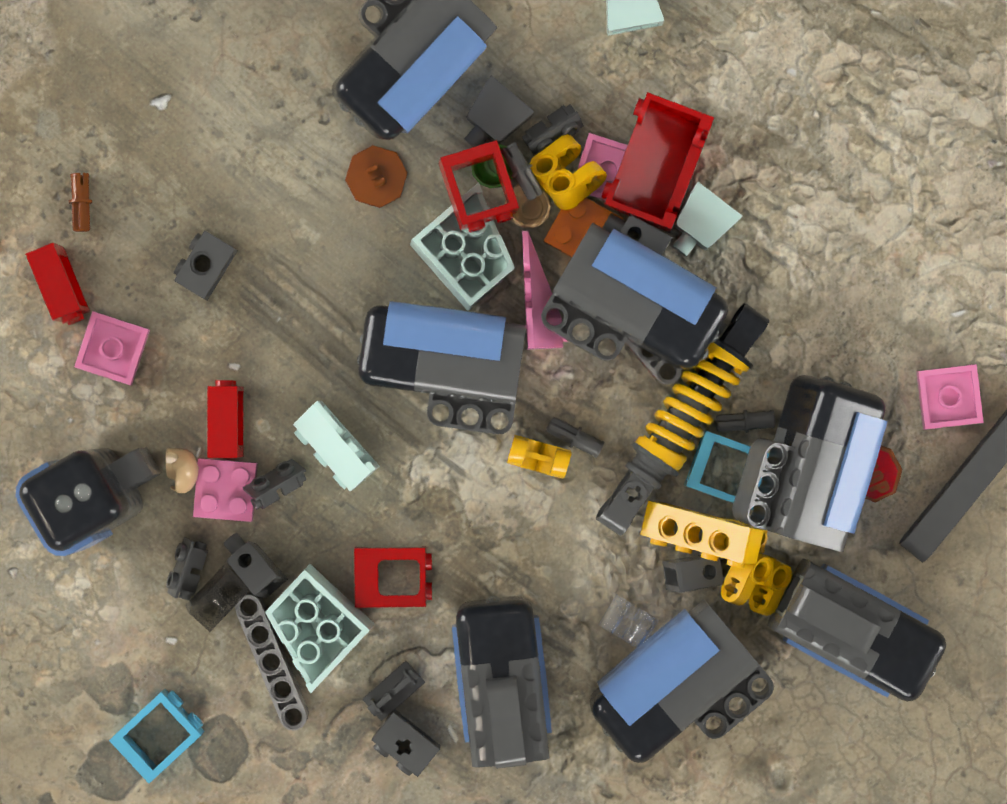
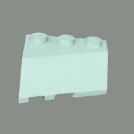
M479 182L461 197L467 216L490 209L482 194ZM451 205L411 240L410 246L465 309L469 311L508 276L515 267L494 220L486 222L485 228L474 232H469L468 228L460 231Z
M317 400L293 424L297 428L294 432L297 438L305 446L309 443L316 451L313 454L324 467L328 465L335 473L333 478L344 490L346 488L349 491L354 490L380 467L322 401Z
M311 564L304 569L265 612L282 644H285L296 669L300 671L304 678L305 685L310 694L374 625L372 620L359 608H355V605Z

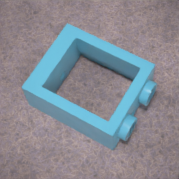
M704 430V435L700 438L684 486L734 503L736 496L700 484L714 442L749 454L751 446ZM762 478L758 483V487L761 485Z
M166 689L161 691L109 740L148 783L152 782L205 732L201 728L203 723L199 717L193 712L188 714L181 706L183 704L182 699L172 690L170 692ZM162 703L187 730L190 736L157 766L127 733L158 704Z

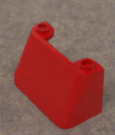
M647 92L645 99H638L633 115L638 116L635 128L613 183L606 182L601 198L606 199L605 206L628 216L632 215L648 225L670 233L715 117Z

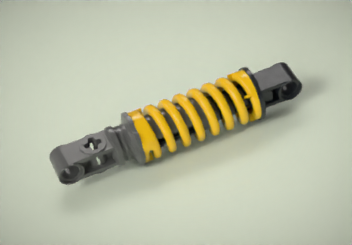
M743 303L733 315L730 324L719 339L714 337L703 356L705 360L702 359L693 368L696 373L687 370L683 371L681 378L689 387L676 383L672 387V391L677 397L667 396L663 400V404L668 410L658 409L654 413L656 420L659 422L658 425L650 422L645 426L646 431L650 435L649 438L645 435L639 436L635 442H632L631 446L637 454L632 459V462L628 461L625 465L628 472L610 498L600 508L596 515L597 521L619 536L623 535L654 488H661V481L664 479V476L667 474L679 475V470L686 462V456L681 451L683 448L689 451L694 450L696 444L690 439L692 435L698 438L703 437L704 430L699 426L701 422L707 425L712 424L713 417L709 414V411L712 409L719 412L722 409V404L714 396L717 394L725 399L730 398L731 391L723 383L727 381L734 386L740 383V378L732 370L741 375L742 372L752 369L753 365L745 355L766 329L769 323L768 318L748 304ZM629 487L635 488V491L638 493L635 498L633 496L629 497V494L626 492Z

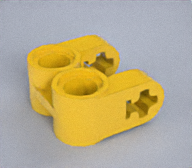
M569 134L559 137L540 153L536 154L530 161L532 165L530 169L541 188L553 199L555 205L563 210L576 207L582 200L597 190L607 177L606 172L596 161L584 164L573 174L565 169L581 152V145Z
M514 435L507 463L563 479L565 478L572 452L568 449Z
M759 552L756 564H745L744 568L730 567L721 587V596L726 602L738 606L743 605L749 599V607L753 612L769 616L777 609L786 588L791 582V567L769 555ZM763 598L766 600L764 605L761 603Z

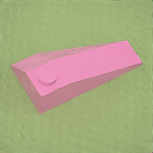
M522 231L527 350L563 348V342L568 341L548 330L542 322L541 314L552 292L529 232ZM553 309L547 313L546 320L550 325L557 326L562 323L559 310Z

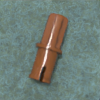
M72 173L70 174L72 199L69 200V204H72L73 231L88 232L90 230L89 204H92V200L89 199V173H83V175Z

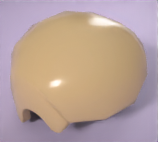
M519 184L513 187L519 209L517 213L513 214L514 218L511 221L523 228L539 227L549 217L551 204L548 194L543 190L540 196L533 200H528Z
M167 448L166 474L169 479L175 480V486H171V490L177 493L190 491L198 478L199 467L195 456L187 449Z

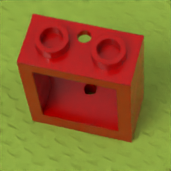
M497 140L440 157L438 164L460 231L468 228L469 232H474L485 228L486 222L496 220L497 223H503L514 218L513 214L517 213L519 205ZM493 159L507 204L467 216L453 171Z
M50 243L26 253L25 255L52 320L62 322L63 324L68 323V325L84 320L83 314L90 312V309L65 248L56 243Z
M215 380V386H207V458L244 457V387L236 386V381Z

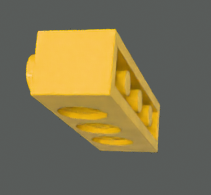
M648 501L640 535L651 538L650 543L667 547L668 543L676 545V551L692 554L693 550L701 552V558L718 561V558L721 557L727 559L726 565L744 568L745 564L757 563L764 530L672 504ZM675 523H677V525H678V529H677L676 534L674 533V524H675ZM702 529V531H703V538H702V540L700 541V540H699V532H700V530ZM726 536H728L729 538V545L727 548H725L724 540Z

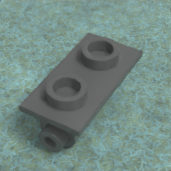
M571 104L567 107L563 105L547 116V119L552 124L550 127L547 128L541 120L525 131L526 134L522 136V139L529 146L533 156L540 153L563 135L569 134L574 136L584 126L578 112H575Z
M290 459L278 464L275 469L267 474L256 477L250 484L243 487V490L253 498L251 503L256 510L259 508L265 509L280 499L277 493L279 488L282 494L286 496L297 488L302 487L303 482L306 481L304 475L306 470L296 461Z
M184 537L183 542L178 544L175 552V560L177 562L174 572L171 571L166 582L167 593L177 599L179 595V598L190 601L191 596H195L200 575L190 572L192 568L203 569L208 553L206 543L196 541L195 546H193L194 541Z
M405 661L362 700L367 704L368 710L382 721L419 689L425 681Z

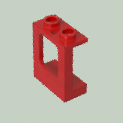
M426 546L398 548L355 547V608L426 607L427 600H432V582H427L426 571L432 570V553H426ZM382 560L418 561L420 565L419 593L416 595L380 594L378 584L379 562Z

